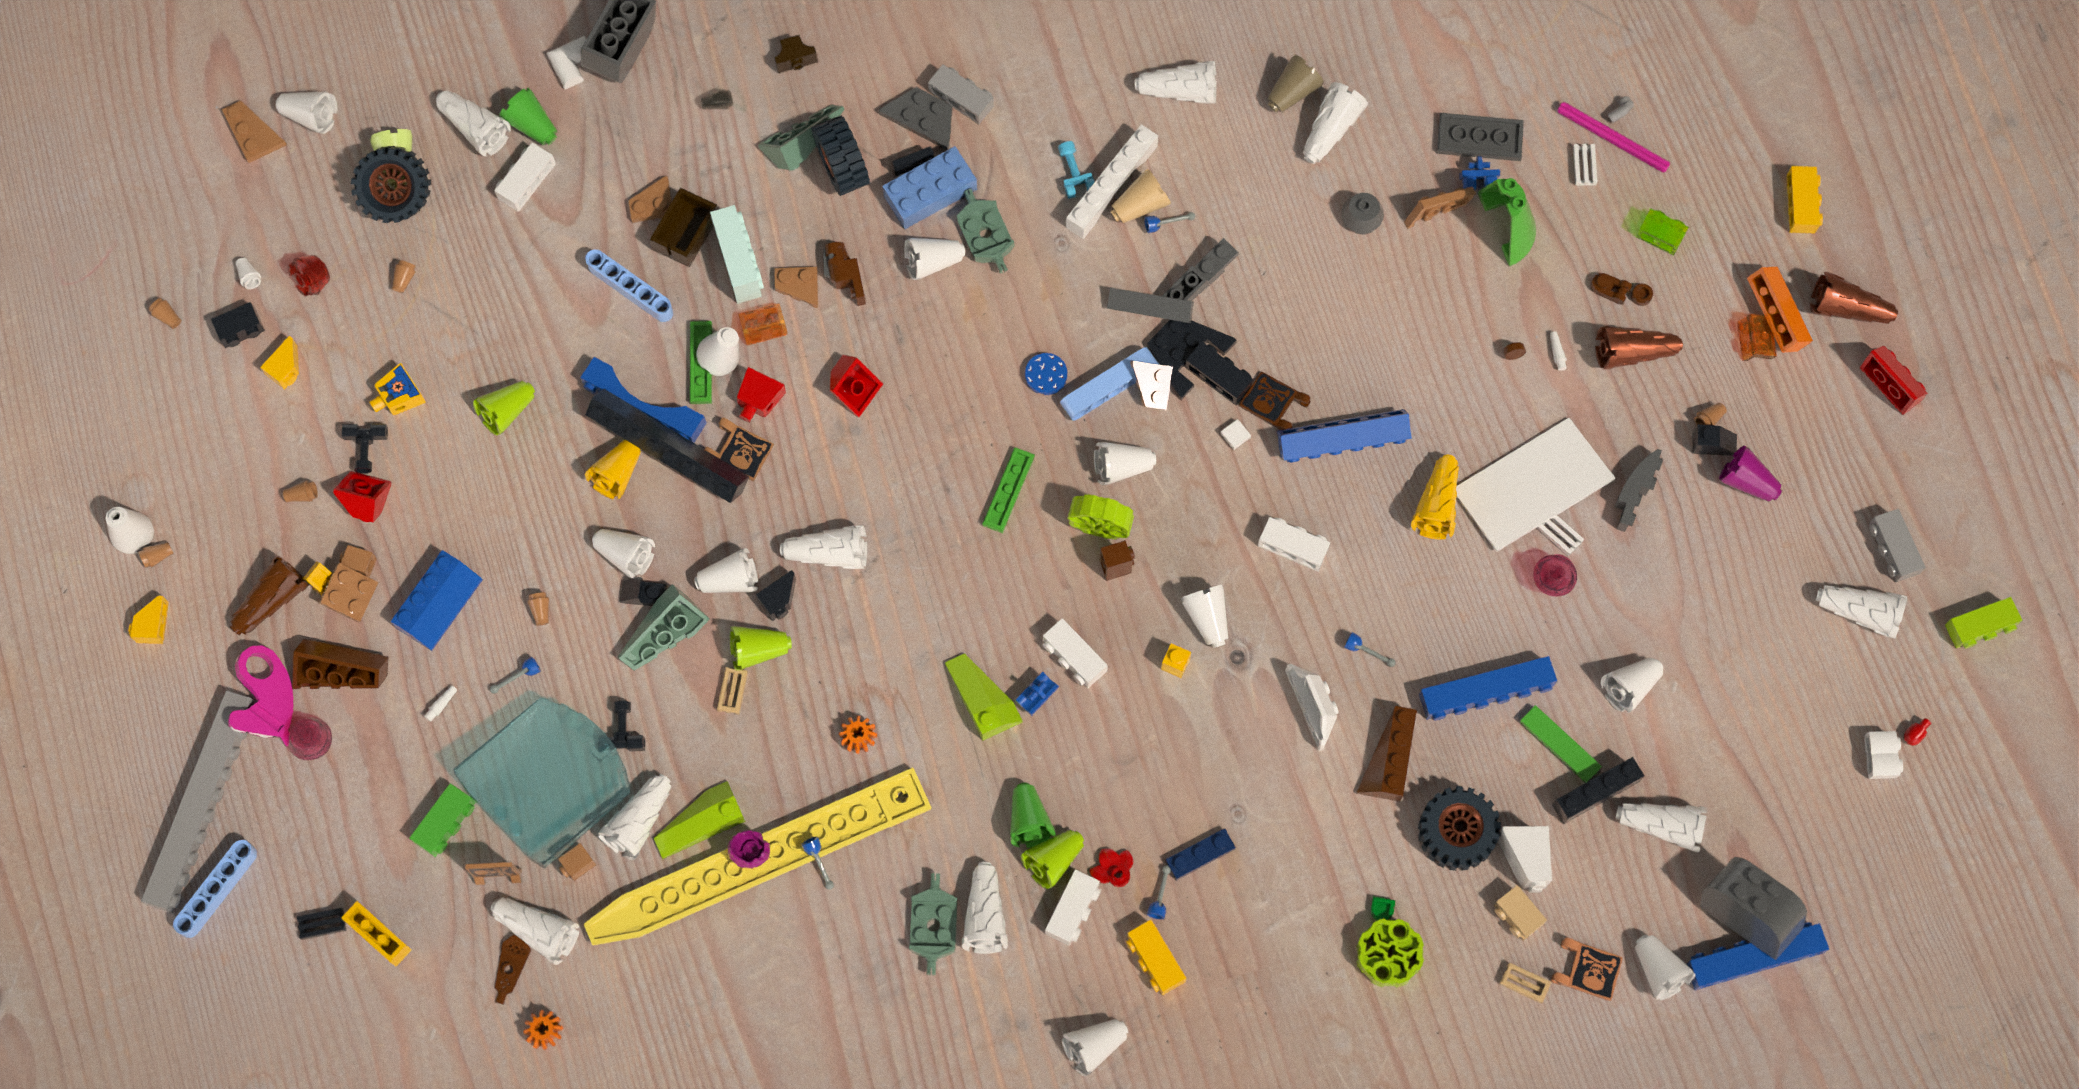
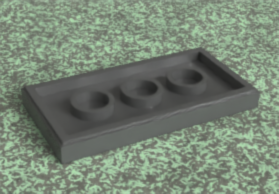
M1440 113L1437 154L1468 157L1482 156V158L1521 161L1524 120Z

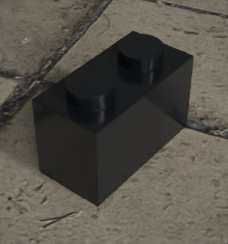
M251 302L211 319L219 340L225 348L235 347L241 341L255 338L265 331L259 315Z

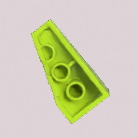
M965 653L945 662L982 741L1023 722L1014 702Z
M728 781L706 790L654 837L662 859L746 822Z

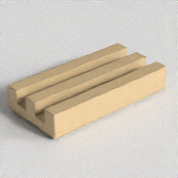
M725 668L717 711L740 715L748 676L747 670L736 671L734 668ZM730 673H734L728 704L723 706ZM740 674L742 675L739 686L736 706L734 708L732 707L736 691L738 676Z
M1509 962L1499 984L1542 1004L1551 982ZM1512 970L1529 979H1532L1544 985V988L1542 989L1530 982H1527L1515 975L1510 974V971ZM1507 978L1510 979V980H1512V981H1515V982H1517V983H1519V984H1521V985H1523V986H1525V987H1527V988H1530V989H1532V990H1534V991L1540 993L1541 995H1540V996H1539V995H1536V994H1534V993H1532V992H1530V991H1528V990H1526V989H1524V988H1521V987H1519V986H1517V985H1515V984H1513V983L1507 981Z

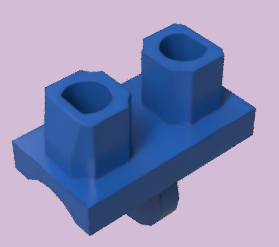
M1477 156L1476 162L1468 163L1469 169L1476 170H1462L1459 173V180H1462L1464 189L1473 187L1476 190V180L1483 179L1484 187L1497 180L1500 176V169L1483 170V168H1490V162H1483L1482 156Z
M1042 672L1015 702L1033 716L1059 686Z

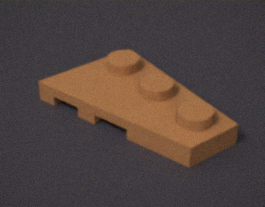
M242 101L222 109L248 163L287 145L278 134Z

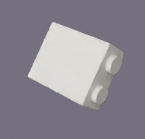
M1549 826L1502 827L1499 832L1498 844L1521 888L1528 889L1530 893L1542 892V889H1545L1552 881Z

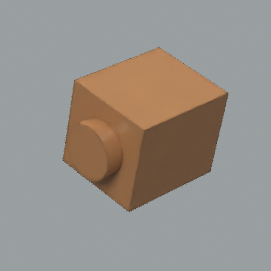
M350 545L347 546L345 551H342L339 558L340 564L369 578L377 560L372 552Z
M581 843L558 859L562 864L558 868L566 878L571 876L574 881L596 866Z

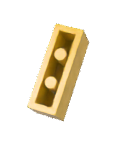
M1791 166L1787 173L1790 233H1816L1819 226H1822L1823 214L1819 213L1822 196L1818 194L1821 177L1820 174H1817V167Z
M358 901L341 917L395 967L412 950Z
M1152 920L1128 932L1126 943L1132 953L1136 951L1140 958L1138 964L1144 973L1148 971L1152 978L1149 982L1155 992L1159 991L1163 996L1186 982L1187 978Z

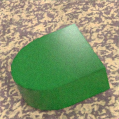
M1373 896L1371 904L1372 917L1376 921L1380 919L1390 920L1394 913L1396 900Z

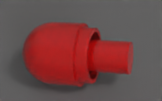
M1924 718L1919 724H1912L1904 733L1905 742L1911 746L1918 745L1926 737V729L1931 725V722Z

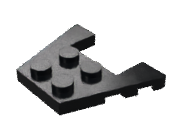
M1169 320L1149 340L1147 347L1159 365L1173 367L1170 385L1174 388L1177 397L1182 400L1194 388V384L1179 371L1185 366L1186 359L1201 342L1209 343L1225 356L1237 343V339L1192 320L1191 323Z

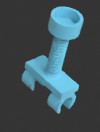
M1067 141L1060 144L1058 150L1062 157H1066L1073 177L1064 180L1063 185L1067 197L1070 199L1076 197L1074 186L1085 183L1088 191L1095 182L1092 173L1080 175L1073 155L1076 152L1074 142Z

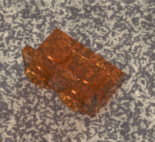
M780 303L738 314L746 345L756 344L788 334Z
M1749 314L1737 322L1743 361H1749L1754 357L1763 359L1777 357L1774 335L1765 316Z

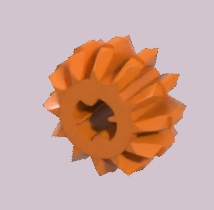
M858 715L856 721L853 722V719L849 717L848 722L850 725L843 723L841 727L845 731L839 732V736L844 738L841 741L842 746L848 745V752L855 748L856 754H860V748L868 752L867 744L874 746L875 742L872 739L877 738V733L873 732L876 728L875 725H869V718H865L861 722V716ZM861 731L862 737L858 736L855 738L854 733L858 734Z
M540 1010L539 1017L532 1013L531 1018L533 1021H525V1024L530 1028L523 1030V1033L529 1035L526 1041L528 1043L534 1042L533 1047L535 1049L541 1045L543 1050H547L548 1042L554 1047L556 1043L553 1039L562 1038L557 1033L563 1030L562 1025H557L561 1019L558 1016L553 1018L554 1013L552 1011H549L545 1016V1012ZM542 1025L548 1028L544 1035L539 1032V1028L542 1029Z

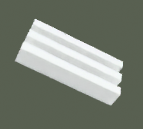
M1574 144L1575 186L1597 185L1595 144H1590V146H1587V144H1582V146ZM1579 151H1582L1584 180H1580ZM1587 151H1590L1591 180H1589Z
M1557 515L1551 520L1569 536L1550 520L1537 527L1542 534L1568 556L1584 541V538ZM1545 524L1548 525L1554 532H1556V534H1557L1558 536H1560L1562 539H1564V540H1565L1570 546H1572V547H1571V548L1567 547L1561 540H1559L1553 533H1551L1544 525H1545Z

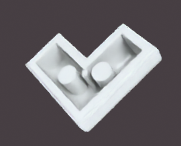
M585 36L547 53V57L565 90L584 81L576 64L581 62V48L586 41Z

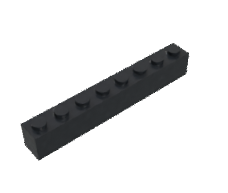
M603 389L591 398L585 415L730 504L743 493L749 476L606 389Z

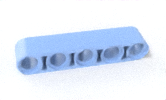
M594 249L587 253L585 258L589 271L658 321L667 322L673 317V309L667 297L602 251ZM595 260H601L597 265L592 264ZM611 272H618L613 277L608 276ZM629 283L634 284V286L631 288H625V286ZM645 295H650V296H651V297H650L649 299H647V300H642V299H641V298H642L643 296H645ZM661 307H667V310L664 312L658 311Z
M1144 347L1065 396L1060 401V404L1072 421L1083 417L1136 383L1135 380L1137 379L1134 369L1131 368V361L1159 365L1148 348Z
M238 840L231 846L175 918L173 927L177 933L186 938H192L199 933L255 861L257 850L246 840ZM248 847L247 855L240 857L241 850ZM229 866H234L233 873L226 875V869ZM216 884H219V891L217 893L212 894V887ZM205 902L204 910L197 912L198 905ZM187 921H190V928L186 931H183V924Z

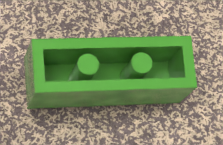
M450 783L409 839L433 857L442 854L448 845L447 841L452 835L455 836L460 830V823L474 811V804L476 802Z

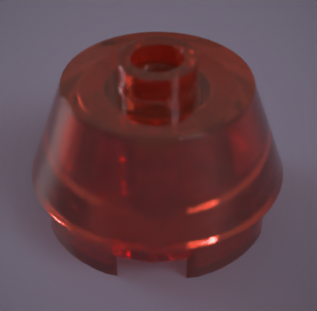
M316 255L294 258L293 262L288 265L289 276L294 275L298 283L295 287L305 297L308 295H319L330 281L327 266Z

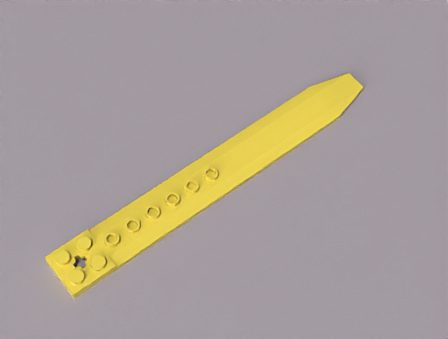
M914 768L908 769L762 833L763 839L770 844L769 859L758 867L742 868L737 866L729 858L728 849L621 895L584 923L585 929L593 946L639 938L816 860L813 855L806 854L801 845L812 837L817 836L819 838L821 850L818 855L821 858L931 810L930 803ZM899 792H902L903 795H908L906 802L896 801Z

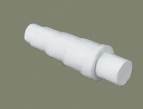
M1551 332L1550 339L1554 362L1557 364L1558 370L1562 371L1567 369L1565 363L1567 359L1557 332Z
M451 685L428 708L429 711L424 717L431 722L435 716H439L452 696L457 692V689Z

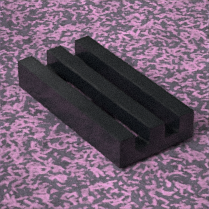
M929 146L893 160L892 164L895 175L899 176L933 159L934 152L932 147Z
M341 907L297 916L300 939L305 940L347 931L346 922L341 918L344 915V909ZM339 915L337 918L304 924L305 921ZM339 922L341 926L305 933V929Z

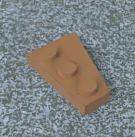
M1460 187L1450 193L1442 192L1435 197H1423L1417 202L1418 204L1404 223L1407 229L1415 225L1416 221L1422 218L1426 222L1440 211L1445 214L1465 206L1475 196L1476 192L1473 187L1465 189Z

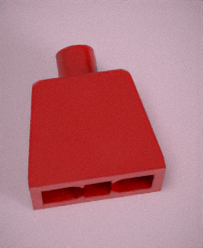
M748 367L737 395L738 405L743 407L739 417L746 422H750L755 414L766 417L785 395V385Z

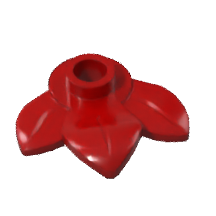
M1103 848L1099 853L1100 865L1089 870L1091 876L1102 884L1111 883L1115 887H1124L1131 878L1129 871L1133 866L1131 853L1125 850L1118 855L1112 849ZM1117 873H1123L1121 877H1115Z

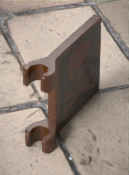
M1261 371L1239 404V407L1279 430H1285L1293 426L1291 422L1282 419L1292 402L1295 400L1298 404L1307 408L1311 397Z

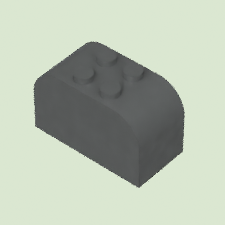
M609 0L581 48V66L621 84L626 79L650 36L656 17V0Z
M1733 857L1703 890L1700 904L1701 908L1774 960L1783 953L1803 930L1807 916L1805 904L1793 891L1748 860L1740 857Z

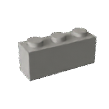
M942 64L928 82V89L931 94L952 105L954 109L978 125L994 107L993 96L988 90L980 89L971 79L963 78L952 67L948 68Z
M1899 508L1875 516L1870 521V534L1876 538L1878 551L1885 558L1887 571L1894 578L1895 582L1921 574L1926 567Z

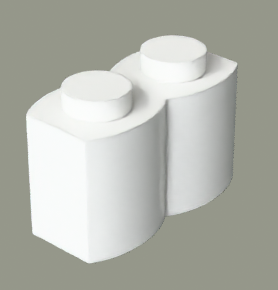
M1896 731L1868 732L1865 734V751L1869 779H1893L1900 776V773L1903 772V761L1899 759L1898 751L1901 749L1900 737H1897Z

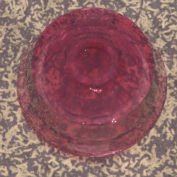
M1560 554L1547 555L1541 558L1535 565L1533 578L1536 586L1543 593L1559 597L1573 590L1577 583V571L1572 561L1566 556Z
M303 718L291 727L287 738L288 747L291 753L299 759L315 760L324 756L330 749L332 743L331 729L325 721L319 718Z

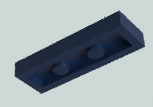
M1224 828L1167 858L1165 861L1177 881L1236 850V847Z

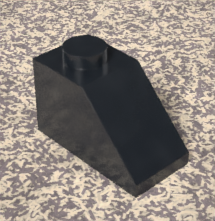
M1697 425L1693 432V454L1732 456L1737 451V434L1721 426Z
M793 570L756 594L758 602L772 621L782 619L789 613L788 610L791 609L796 584Z

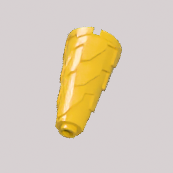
M1445 454L1436 460L1432 475L1418 503L1415 515L1412 517L1411 528L1414 531L1416 527L1419 528V535L1426 538L1444 540L1447 534L1451 538L1455 531L1456 486L1459 466L1458 461L1452 455Z

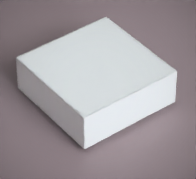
M1238 419L1220 433L1233 450L1251 438L1250 433Z

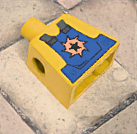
M401 363L375 383L374 386L380 395L369 401L375 412L387 406L393 415L426 402Z

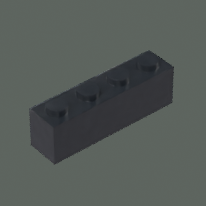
M1631 757L1556 799L1552 806L1562 823L1566 824L1639 783L1645 775L1635 759Z

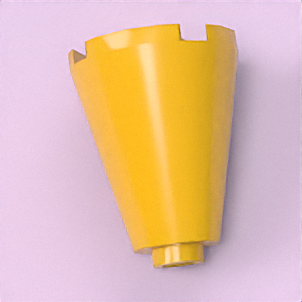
M623 440L587 469L585 473L586 480L589 482L591 479L594 483L593 488L601 495L609 499H614L615 496L620 499L626 490L641 454L640 448L627 440Z

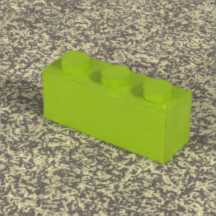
M2012 597L1954 617L1945 624V627L1955 648L1964 646L1967 649L1975 646L1978 640L1984 639L1986 642L1996 638L1997 633L2004 631L2005 634L2017 630V625L2023 620Z

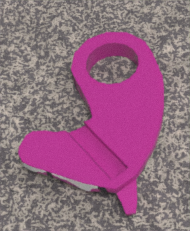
M262 645L250 646L238 656L235 663L237 678L255 696L258 702L249 709L232 711L228 717V725L236 732L252 734L263 738L279 737L286 747L291 746L288 729L293 714L294 698L289 674L273 650ZM254 656L264 659L270 667L268 678L256 679L251 676L246 668L247 659Z

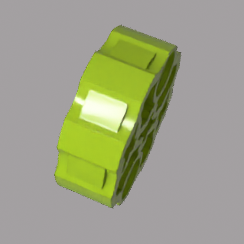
M1085 494L1084 496L1073 497L1067 519L1072 527L1081 530L1083 533L1117 540L1118 538L1129 537L1134 515L1130 507L1124 506L1116 500Z
M1380 919L1373 922L1372 926L1362 933L1357 944V965L1360 971L1365 973L1371 980V983L1379 987L1394 986L1397 988L1403 986L1419 972L1423 965V940L1420 934L1416 933L1406 921L1401 919ZM1396 927L1403 929L1404 936H1395L1393 929ZM1372 937L1373 946H1371L1370 949L1366 951L1365 942H1367L1368 939ZM1389 948L1393 950L1394 954L1391 958L1387 956L1388 952H1386ZM1414 955L1415 964L1409 970V961L1407 960ZM1384 969L1387 972V978H1378L1376 970Z

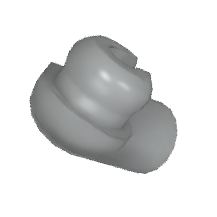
M1628 96L1619 100L1621 106L1608 114L1612 123L1627 115L1633 108V101H1630Z

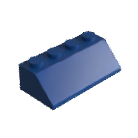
M442 550L395 614L391 623L397 630L432 651L483 579L460 560Z

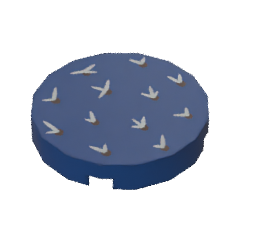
M1041 353L1029 360L1025 368V379L1033 392L1052 395L1064 387L1068 370L1065 362L1059 356L1052 353Z

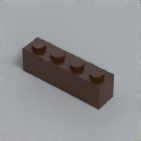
M303 639L293 654L292 689H300L301 687H310V689H319L320 687H331V689H340L341 687L377 689L388 676L389 657Z
M1394 706L1356 794L1401 801L1406 782L1417 713L1416 709Z

